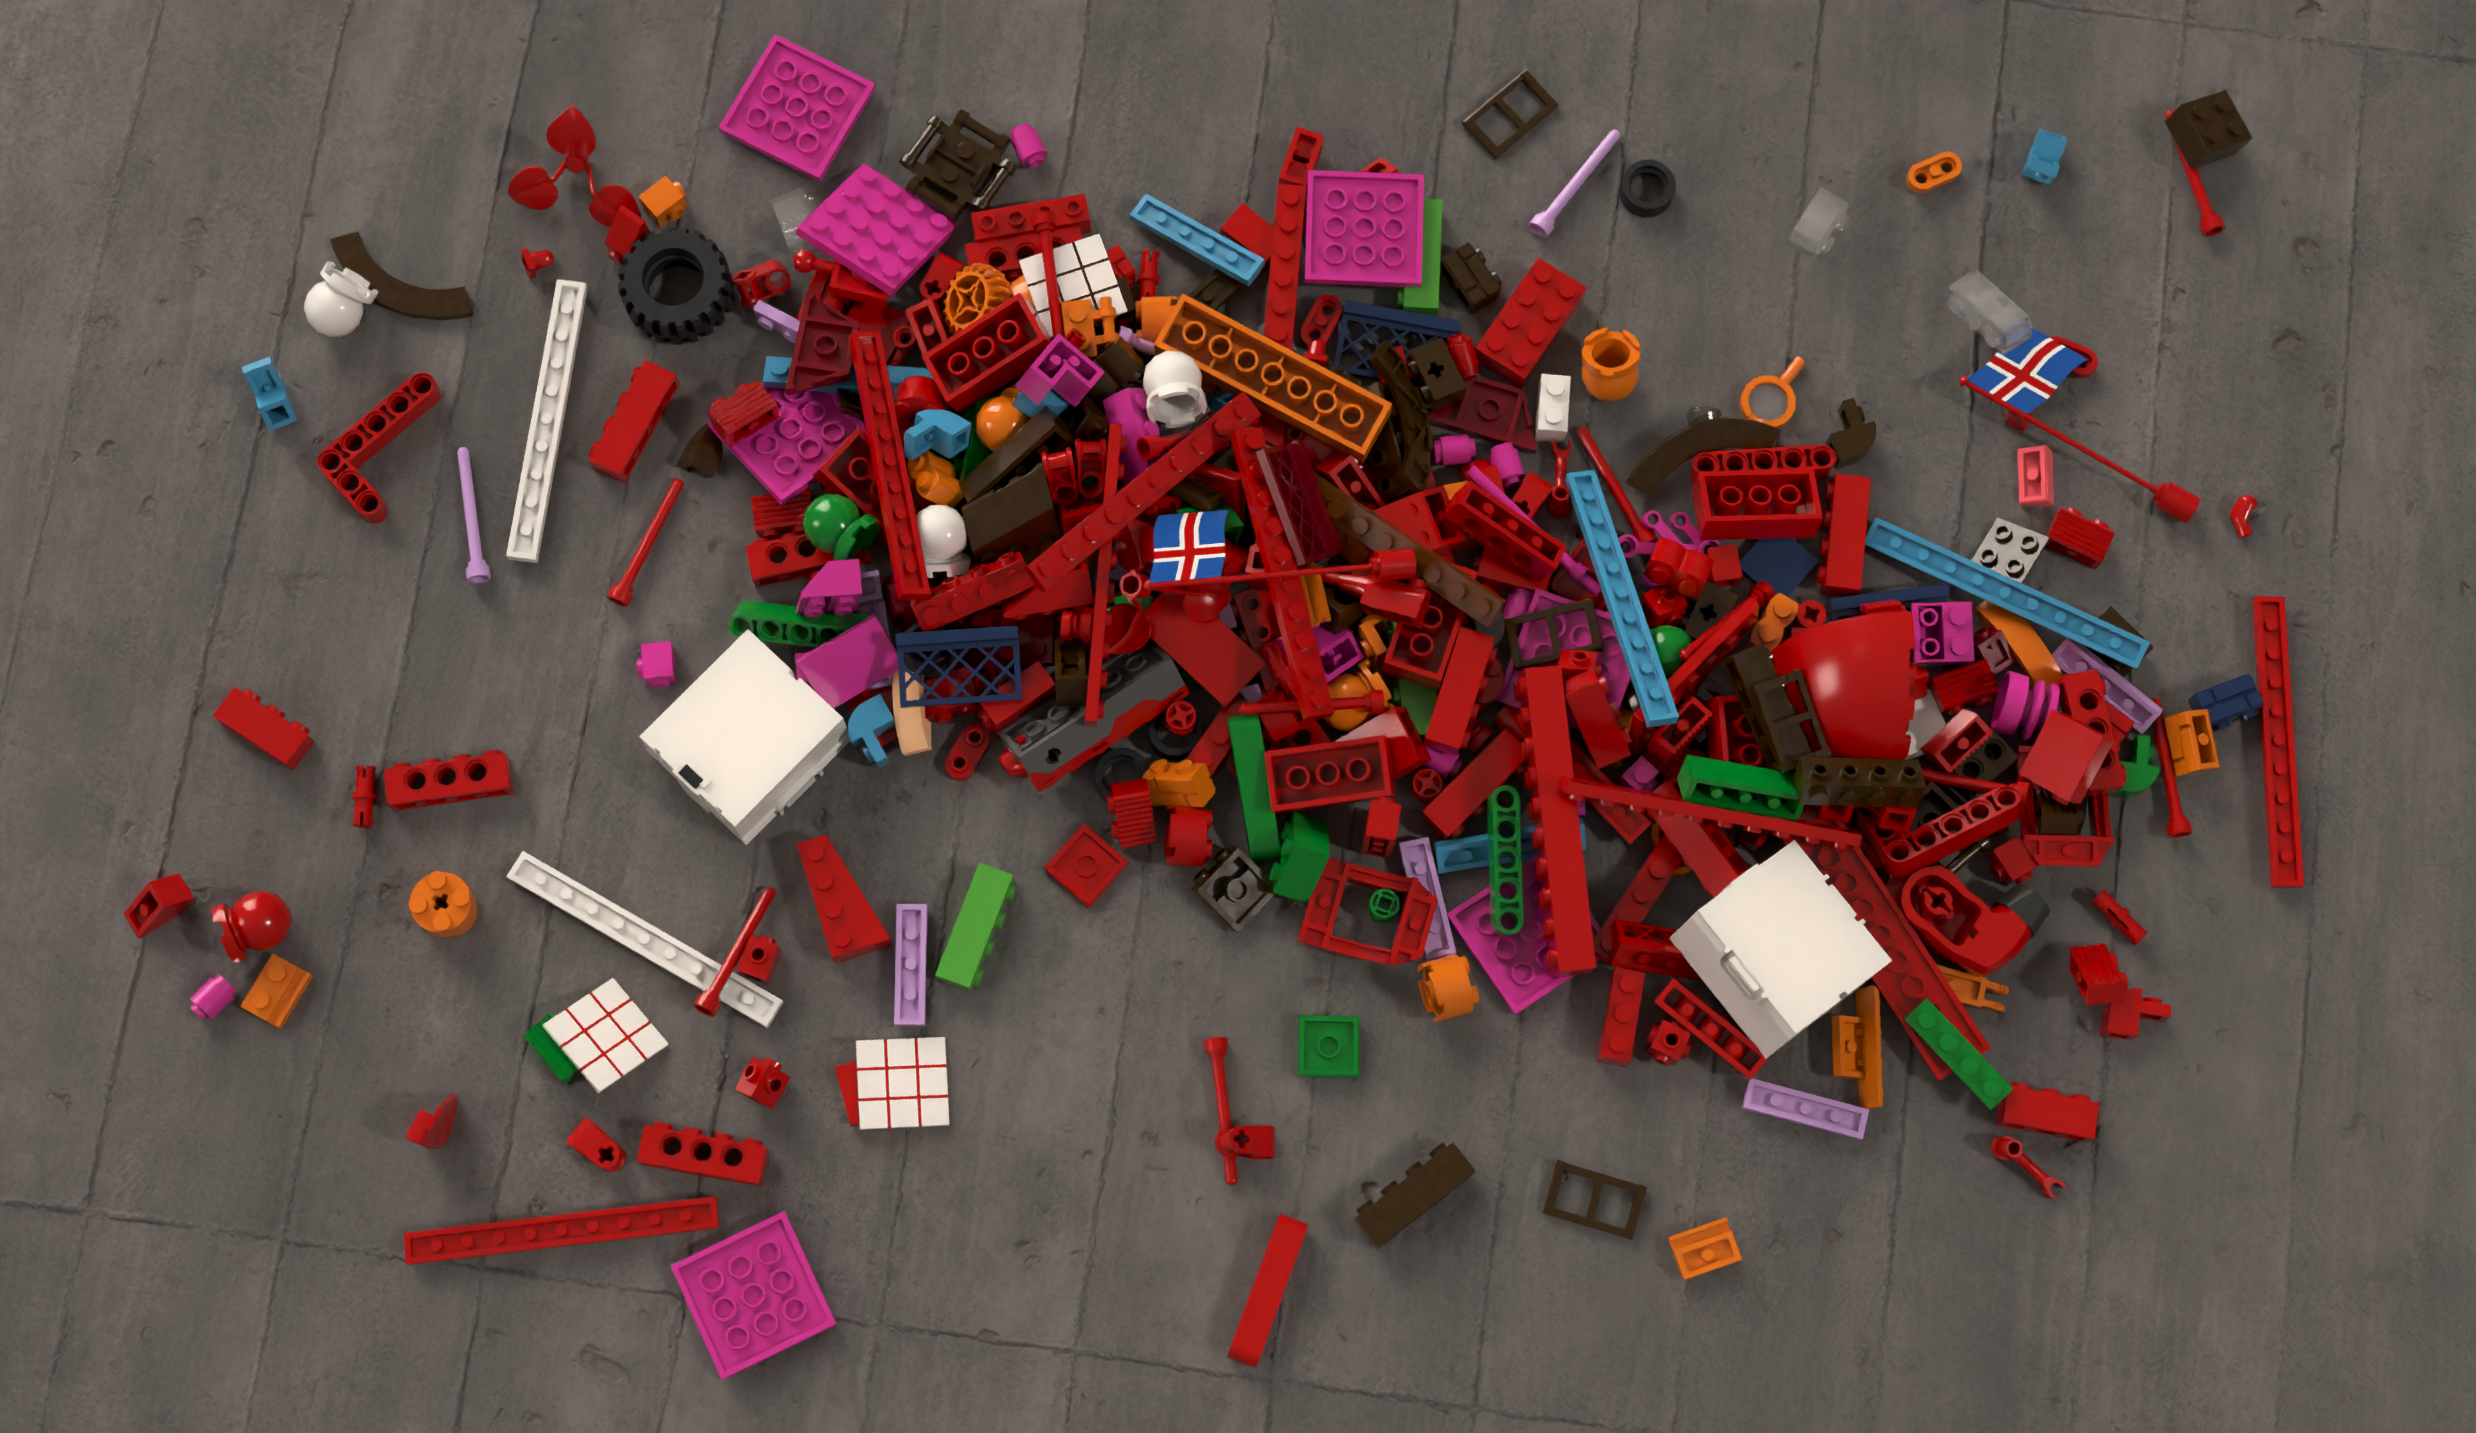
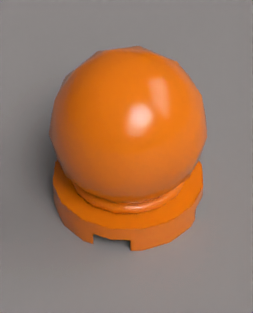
M1608 328L1596 330L1586 337L1582 348L1583 367L1581 371L1583 383L1589 394L1601 401L1614 402L1626 398L1634 391L1639 379L1638 364L1640 362V344L1636 337L1624 329L1620 333L1608 331Z
M1017 383L1002 391L1000 396L989 399L976 415L975 431L982 445L993 452L1031 419L1011 405L1020 392L1015 387Z
M1366 658L1355 664V674L1342 673L1327 682L1331 698L1363 697V694L1369 693V690L1382 689L1384 694V712L1395 707L1394 704L1387 702L1392 696L1379 673L1371 674L1367 668L1371 665V662ZM1364 709L1334 710L1335 714L1323 719L1330 727L1340 732H1351L1373 719L1375 714H1370V711L1365 712Z

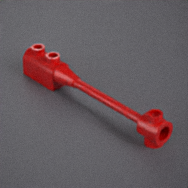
M1297 565L1298 569L1308 567V565ZM1321 574L1322 582L1338 586L1339 589L1361 598L1359 603L1364 613L1421 629L1431 597L1430 590L1425 589L1427 584L1424 581L1411 578L1408 584L1397 580L1377 581L1374 576Z

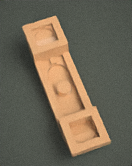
M930 652L923 653L926 656H930ZM899 671L893 673L892 697L894 720L901 752L904 756L932 750L931 722L925 718V707L901 708ZM905 672L907 682L911 678V676L907 672ZM919 675L918 678L924 682V676ZM916 680L906 689L907 701L920 700L925 694V688Z

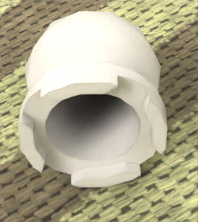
M326 262L320 272L325 281L315 284L308 292L304 303V311L308 323L316 332L328 337H343L352 333L360 324L364 312L363 303L372 304L378 294V290L373 289L370 291L368 287L371 283L352 270L345 267L343 272L334 269V262Z
M1165 351L1154 356L1146 365L1143 387L1148 396L1146 401L1147 415L1153 423L1156 420L1164 422L1166 428H1180L1195 423L1197 415L1201 412L1205 414L1207 408L1206 396L1201 389V371L1193 358L1181 351Z
M930 505L918 512L916 520L927 577L933 578L932 572L947 571V577L969 572L971 557L968 554L962 553L968 543V532L964 517L947 505Z

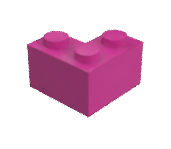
M1058 333L1017 382L1015 387L1037 405L1053 389L1072 406L1076 407L1104 374V371Z

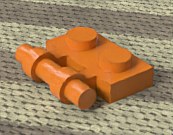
M1105 296L1100 298L1101 308L1099 310H1092L1091 299L1061 302L1065 337L1072 328L1081 332L1087 341L1078 350L1090 360L1097 356L1098 347L1106 348L1119 337V334L1115 333L1114 319L1117 316L1116 308L1112 307L1111 297ZM1102 321L1104 334L1095 336L1093 322Z

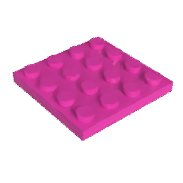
M774 34L718 127L719 132L821 182L871 98L876 86L875 83Z
M863 163L797 227L796 235L888 295L893 296L956 232L958 223L916 196L907 193L905 189Z
M1308 170L1304 283L1421 288L1424 175Z
M762 382L763 388L766 389L778 405L779 417L777 420H773L772 423L744 438L743 441H739L738 444H734L733 447H729L709 420L707 421L708 426L776 501L783 506L818 481L812 474L852 431L858 427L866 435L867 431L865 424L860 419L839 411L836 393L804 391L787 395L786 389L766 388Z
M1536 588L1527 614L1575 603V601ZM1594 608L1601 640L1604 644V651L1597 652V664L1602 665V677L1604 676L1611 692L1606 695L1609 703L1615 701L1620 712L1631 677L1610 614ZM1585 609L1554 616L1561 649L1569 650L1593 644ZM1546 619L1523 624L1518 637L1523 660L1554 653ZM1511 657L1504 676L1501 692L1496 701L1521 710L1520 701L1515 700L1514 683H1517V678L1520 677L1523 670L1515 671L1513 658ZM1559 661L1538 665L1530 668L1558 666ZM1565 697L1568 726L1580 730Z
M1538 854L1522 864L1523 926L1517 933L1504 937L1499 936L1493 931L1490 915V886L1447 913L1449 922L1514 1016L1574 977L1552 978L1551 971H1547L1545 967L1544 955L1548 952L1549 948L1548 940L1543 941L1541 933V922H1545L1544 910H1539L1538 892H1541L1542 889L1541 880H1536L1534 872V862H1538ZM1501 884L1499 889L1500 895L1504 899H1511L1513 894L1512 888L1508 884ZM1590 913L1594 939L1601 927ZM1508 914L1501 916L1500 922L1502 927L1506 930H1511L1514 924L1512 917ZM1595 956V961H1596V962H1597L1598 960H1600V958H1598L1597 956Z
M785 1211L671 1265L721 1380L734 1376L837 1325Z

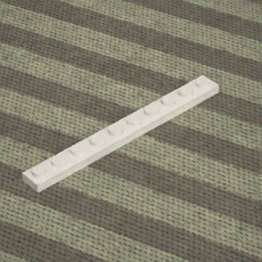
M559 279L556 282L506 557L508 560L538 563L588 289L587 284L583 282Z
M522 851L506 876L509 880L702 991L710 988L722 966ZM734 972L730 975L719 995L721 1002L766 1028L770 1026L784 1003L783 1000Z

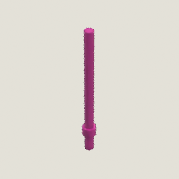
M1475 465L1466 473L1483 490L1535 524ZM1564 552L1559 563L1568 571L1567 575L1574 582L1579 581L1595 597L1601 591L1600 585L1586 573L1588 569L1580 562L1576 563Z

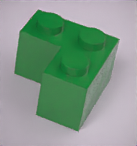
M1294 812L1290 821H1285L1280 833V839L1284 841L1281 848L1282 857L1279 863L1275 862L1273 864L1270 880H1273L1275 894L1308 903L1330 856L1328 822Z

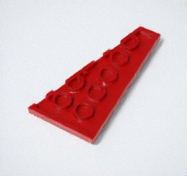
M1752 598L1736 611L1667 680L1676 709L1691 695L1696 697L1697 689L1718 666L1721 660L1737 645L1746 631L1750 632L1759 621L1757 616L1760 604ZM1641 707L1632 715L1629 734L1632 743L1628 744L1631 756H1628V758L1634 763L1647 750L1646 745L1650 741L1651 736L1661 727H1647Z

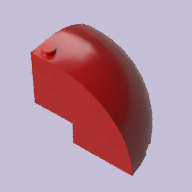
M1912 611L1869 614L1830 622L1797 634L1770 651L1773 655V665L1778 676L1791 673L1795 669H1802L1826 742L1832 753L1830 757L1908 758L1911 736L1906 735V732L1909 729L1910 720L1914 719L1915 696H1909V692L1913 691L1914 678H1916V669L1910 668L1909 663L1911 649H1915ZM1793 681L1785 684V693L1789 702L1796 708L1798 715L1806 712L1796 682ZM1809 719L1799 722L1802 731L1809 737L1811 752L1819 751Z

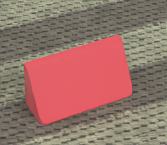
M2047 445L2018 449L2019 505L2054 506L2052 450Z

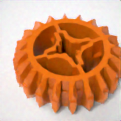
M980 263L964 266L962 272L957 271L956 280H950L951 287L945 291L947 298L942 302L946 306L942 312L946 317L944 324L949 327V332L954 335L1007 301L1013 292L1008 289L1010 282L1005 279V274L993 266Z

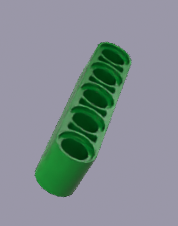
M743 601L738 604L728 621V629L731 634L738 638L748 629L760 641L817 648L870 616L853 613L839 616L835 615L834 612H824L818 617H805L804 614H796L795 606Z
M1237 715L1227 717L1250 859L1252 861L1281 857L1275 813L1271 810L1265 751L1259 716Z
M1507 785L1500 786L1492 791L1487 800L1491 927L1496 934L1504 937L1517 933L1523 926L1520 799L1516 789ZM1499 793H1504L1509 797L1510 805L1508 808H1502L1498 805L1497 795ZM1500 823H1505L1509 826L1511 834L1508 839L1502 838L1498 834L1497 829ZM1501 853L1510 856L1512 864L1509 869H1504L1500 866L1498 859ZM1503 883L1508 884L1512 888L1513 894L1509 900L1504 899L1500 895L1499 889ZM1503 914H1508L1512 917L1514 924L1511 930H1506L1502 927L1500 919Z

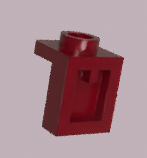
M1982 627L1973 632L1974 650L1980 660H1988L1993 676L2017 661L2002 630Z

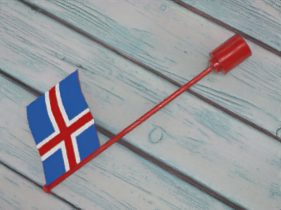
M2026 325L2010 336L1986 365L1969 378L1966 376L1960 378L1959 385L1961 387L1965 385L2154 492L2152 495V499L2155 500L2154 507L2183 523H2187L2195 513L2200 503V498L2171 481L2166 482L2165 485L2160 483L2155 487L2028 415L2046 401L2067 375L2077 366L2086 362L2087 358Z
M1229 510L1159 515L1153 532V568L1150 581H1145L1143 588L1146 592H1150L1151 589L1363 570H1369L1370 575L1374 576L1377 581L1411 579L1416 575V558L1412 548L1375 551L1373 557L1369 558L1368 564L1221 577L1226 554L1224 525Z

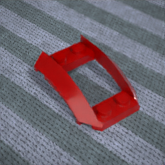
M2017 746V755L2019 756L2017 759V781L2027 782L2028 780L2020 775L2019 772L2033 746ZM2105 761L2102 762L2101 768H2105ZM2030 786L2026 807L2021 806L2019 821L2022 841L2038 866H2100L2106 857L2105 854L2112 843H2114L2110 823L2108 793L2087 797L2091 836L2037 835L2034 788Z
M1329 858L1307 903L1297 941L1345 956L1391 966L1422 958L1438 899L1421 884L1419 878L1390 874L1347 861L1342 862ZM1346 882L1373 890L1390 889L1396 895L1406 896L1391 950L1331 935Z

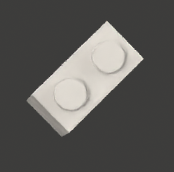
M1541 374L1537 392L1535 441L1553 442L1556 439V442L1564 443L1568 428L1571 376Z

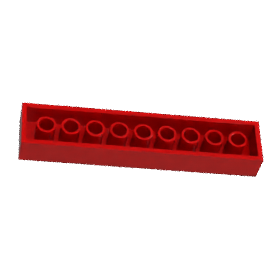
M1561 665L1525 668L1520 677L1517 678V683H1514L1515 700L1521 703V712L1517 713V723L1519 731L1524 730V742H1521L1522 760H1527L1528 765L1527 772H1524L1525 789L1531 791V802L1527 803L1529 820H1534L1535 826L1534 832H1531L1532 849L1538 852V862H1534V872L1536 880H1541L1542 889L1541 892H1538L1539 910H1544L1545 922H1541V933L1543 941L1548 940L1549 948L1548 952L1544 955L1545 967L1547 971H1551L1552 978L1587 975L1596 969L1578 807L1577 801L1567 798V793L1559 788L1561 776L1574 778Z

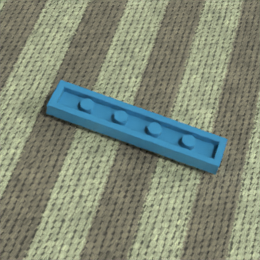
M1148 194L1143 196L1130 213L1132 222L1247 286L1251 285L1265 266V260L1262 257Z
M1579 818L1582 849L1586 850L1585 825L1582 818ZM1535 826L1521 828V860L1531 859L1538 854L1537 850H1533L1531 845V832H1534ZM1511 830L1499 831L1498 834L1502 838L1508 839ZM1488 833L1434 842L1438 874L1489 866ZM1505 853L1500 854L1499 864L1512 862L1509 855Z

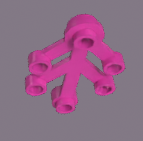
M1651 510L1642 516L1641 521L1645 528L1653 529L1661 538H1668L1680 543L1687 550H1695L1704 554V547L1722 546L1718 540H1700L1698 530L1691 524L1688 515L1684 512L1673 514L1669 519V524L1676 531L1682 530L1693 544H1683L1662 521L1659 512ZM1649 515L1654 516V518H1655V524H1654V525H1652V524L1649 523V521H1648V516H1649ZM1677 516H1679V517L1682 518V520H1683V525H1682V526L1677 525V523H1676V517H1677ZM1630 534L1618 537L1620 544L1625 543L1627 545V552H1623L1625 559L1634 557L1636 554L1651 555L1656 545L1654 542H1638ZM1644 573L1642 574L1641 579L1644 586L1652 588L1659 585L1655 582L1654 584L1649 582Z

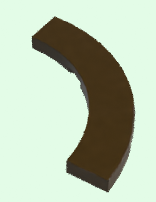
M358 231L330 239L334 253L342 268L346 267L369 281L371 284L368 289L370 291L373 289L378 290L374 301L383 307L413 318L454 320L473 316L465 286L452 289H427L409 285L389 275L378 266L367 252Z
M1386 339L1378 345L1369 361L1377 369L1390 389L1402 421L1404 454L1396 477L1412 494L1425 490L1431 473L1432 465L1429 464L1430 452L1433 450L1431 425L1426 405L1418 386L1414 387L1406 372L1409 370L1407 365Z
M1721 417L1691 424L1667 436L1661 444L1650 453L1648 452L1633 469L1625 483L1653 497L1659 486L1676 468L1699 453L1723 448H1772L1781 430L1764 422L1747 418Z

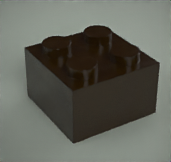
M2226 90L2181 104L2165 120L2169 131L2191 170L2234 156L2253 139Z

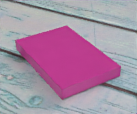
M873 614L797 659V664L815 692L834 709L897 672L898 653L879 620Z

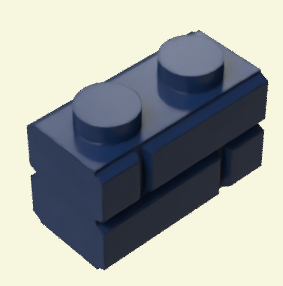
M2249 673L2197 692L2188 699L2192 710L2208 709L2214 733L2230 727V721L2239 718L2242 723L2258 716L2256 711L2264 706L2260 693L2256 690V685Z

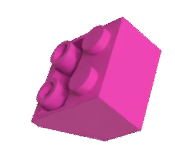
M859 559L828 561L802 590L796 607V614H804L805 617H818L824 612H834L835 615L842 616L849 615L852 611L857 610L862 596Z
M1972 602L1911 604L1915 649H1913L1914 663L1957 665L1974 661Z
M1321 623L1313 628L1327 682L1365 658L1351 631L1346 629L1334 635ZM1279 637L1276 641L1287 658L1282 637Z

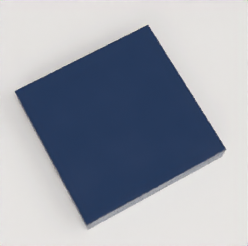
M1793 538L1759 539L1740 561L1742 574L1754 584L1759 581H1765L1773 587L1775 596L1781 593L1789 597L1819 560Z

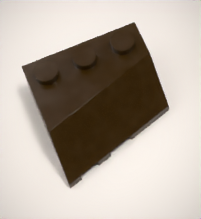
M1042 462L1033 467L1034 471L1023 477L1018 475L1009 480L1010 484L998 491L991 490L961 507L977 566L990 564L997 561L1004 554L1016 553L1020 551L1025 562L1033 561L1063 537Z

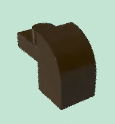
M1854 398L1842 401L1837 410L1844 430L1830 434L1825 443L1835 452V470L1853 465L1862 460L1876 437L1875 421L1863 424L1865 422L1864 412L1861 406L1856 405Z

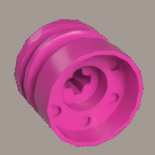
M2008 671L2001 682L1995 699L1990 722L1991 731L1995 730L1997 733L2012 736L2018 725H2021V739L2027 741L2032 735V741L2035 743L2052 709L2058 711L2060 686L2050 683L2045 690V681L2039 679L2030 691L2028 676Z

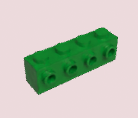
M1686 755L1677 776L1683 801L1798 820L1804 805H1799L1793 780L1794 773L1790 772L1781 773L1778 770Z

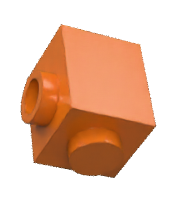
M664 176L638 196L642 208L660 228L669 221H675L680 218L687 208L684 198L687 195L685 190L677 181L672 183L667 176Z

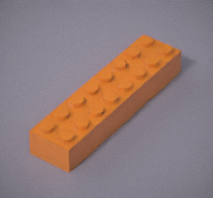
M1183 293L1154 343L1156 354H1161L1165 351H1181L1196 362L1203 379L1235 396L1244 391L1256 407L1339 451L1351 454L1353 458L1362 463L1365 461L1392 410V403Z

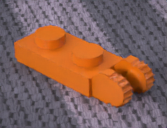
M1937 965L1963 1005L1976 1009L1982 1008L1996 1013H2004V1005L1999 1002L1986 1000L1984 995L1985 991L1997 995H2008L2009 987L1988 981V978L1976 977L1970 973Z

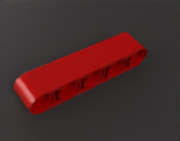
M1827 445L1702 452L1695 456L1689 472V478L1694 484L1697 473L1700 471L1698 467H1706L1710 471H1732L1727 466L1734 465L1739 470H1764L1756 465L1762 463L1768 467L1766 470L1814 469L1816 481H1821L1830 475L1836 461V455L1833 449ZM1814 460H1822L1826 466H1820ZM1785 462H1793L1797 467L1791 468Z
M1281 1213L1279 1214L1227 1355L1228 1358L1257 1368L1307 1231L1308 1223Z

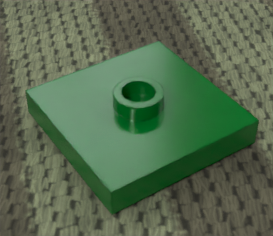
M1299 1015L1297 1077L1359 1079L1360 1016Z

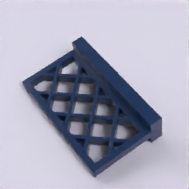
M1345 300L1334 364L1350 375L1379 380L1378 372H1374L1367 363L1373 353L1364 359L1355 346L1369 336L1377 348L1379 343L1373 336V333L1380 328L1389 329L1394 336V339L1389 343L1393 345L1398 342L1400 346H1403L1407 360L1410 352L1401 340L1409 333L1417 334L1423 342L1422 345L1438 338L1447 340L1448 337L1458 334L1460 321ZM1347 323L1360 324L1366 333L1352 342L1346 333ZM1366 325L1375 326V327L1372 328L1371 330H1369ZM1395 330L1402 331L1403 333L1397 335ZM1424 336H1430L1432 338L1426 340ZM1344 339H1346L1349 345L1343 348ZM1351 348L1361 360L1353 367L1340 365L1341 355ZM1364 365L1367 370L1358 369V368H1359L1360 366ZM1410 377L1413 385L1420 387L1417 379Z
M1947 583L1833 598L1826 601L1825 604L1827 613L1830 615V622L1838 621V617H1857L1856 615L1861 614L1860 604L1895 599L1901 601V606L1904 605L1906 609L1911 611L1912 603L1948 602L1947 596L1950 594Z
M1018 626L896 633L901 708L1023 700ZM1013 647L1014 659L1006 668L993 658L1000 648ZM994 648L990 653H987V652L984 650V649ZM978 649L986 658L974 670L962 658L969 650ZM958 650H963V652L959 656L954 652ZM948 651L956 659L944 672L932 660L939 652ZM933 652L929 658L923 653ZM917 653L925 662L915 673H912L905 666L904 654ZM989 660L1002 670L991 684L978 673ZM959 662L972 672L961 686L948 675ZM928 664L942 674L931 687H928L918 678L919 674ZM1013 665L1015 676L1009 672ZM905 672H907L911 676V678L907 682ZM1007 674L1015 681L1016 694H1002L994 686ZM975 676L988 686L981 696H971L964 689ZM944 678L958 688L950 698H941L934 692L935 688ZM916 680L927 692L920 700L907 701L906 689ZM991 690L997 694L986 696ZM960 692H962V693H963L964 695H966L967 697H957V696L960 694ZM932 694L936 699H927V697Z

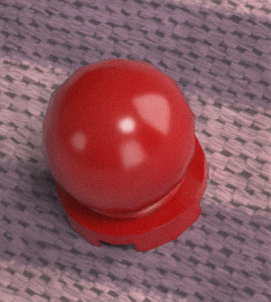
M264 890L247 893L236 901L233 908H229L226 903H221L211 908L214 923L220 921L225 935L219 938L229 958L232 961L235 960V963L248 959L247 951L249 949L263 951L273 949L282 943L290 930L292 922L288 905L277 894Z

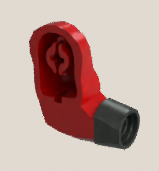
M1941 866L1919 869L1905 881L1901 889L1900 907L1903 914L1925 944L1941 958L1976 977L1986 976L2007 964L2021 951L2028 939L2034 937L2050 914V909L2046 902L2035 891L2023 884H2016L1994 902V908L1989 909L1980 898L1972 894L1952 871Z

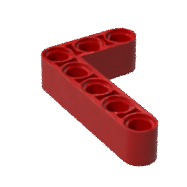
M419 372L414 374L318 455L317 465L321 472L368 523L377 524L384 521L388 514V507L379 493L357 469L439 401L441 391L433 377L428 373ZM425 385L431 386L428 392L424 394L418 393L421 387ZM408 404V408L404 412H396L398 406ZM386 423L383 430L373 431L377 424ZM363 442L360 449L356 451L350 450L354 443ZM340 461L336 469L328 470L331 462ZM351 482H359L356 489L352 491L346 490ZM378 502L375 510L365 511L368 504Z
M2011 785L2000 786L1906 834L1902 831L1878 828L1876 814L1865 815L1864 813L1872 811L1863 807L1855 808L1856 824L1892 876L1903 878L2017 821L2021 815V794L2017 788ZM2004 803H2010V804H2012V805H2010V806H2004V805H2002V804H2004ZM1976 817H1985V819H1976ZM1950 830H1957V831H1959V832L1950 833V832H1948V831H1950ZM1883 834L1890 835L1888 837H1880ZM1925 843L1932 844L1931 846H1922ZM1897 857H1904L1905 859H1903V860H1897V859H1895V858H1897Z

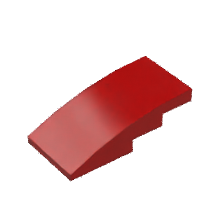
M1161 592L1141 613V615L1147 616L1152 622L1150 637L1217 701L1226 707L1266 663L1217 616L1207 621L1192 619L1184 610L1183 601L1186 595Z

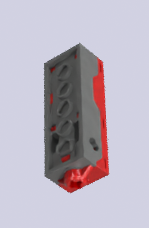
M1151 637L1143 647L1132 653L1112 656L1102 663V670L1107 671L1106 689L1100 688L1099 700L1105 701L1104 718H1097L1096 727L1084 726L1086 706L1056 707L1055 693L997 731L1005 745L1003 753L998 758L1001 766L1009 777L1027 778L1038 792L1053 786L1057 780L1077 770L1083 763L1103 753L1106 748L1120 739L1126 738L1132 731L1144 723L1152 721L1158 714L1169 708L1171 704L1181 701V699L1190 694L1172 658ZM1089 672L1086 673V696H1087V687H1088V675H1089Z

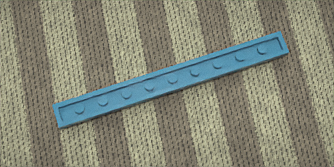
M1595 470L1567 473L1565 483L1570 491V498L1647 727L1675 724L1679 715Z
M1875 517L1866 535V546L2136 670L2150 644L2149 641L1877 517Z

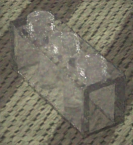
M1977 269L1948 286V305L1954 314L1961 315L1973 331L1977 330L1984 336L1989 346L1996 347L2003 355L2032 338L2031 317Z

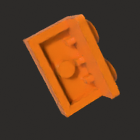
M1368 615L1361 620L1362 624L1359 625L1356 642L1365 658L1371 662L1370 666L1373 671L1383 667L1388 651L1379 636L1385 632L1387 619Z

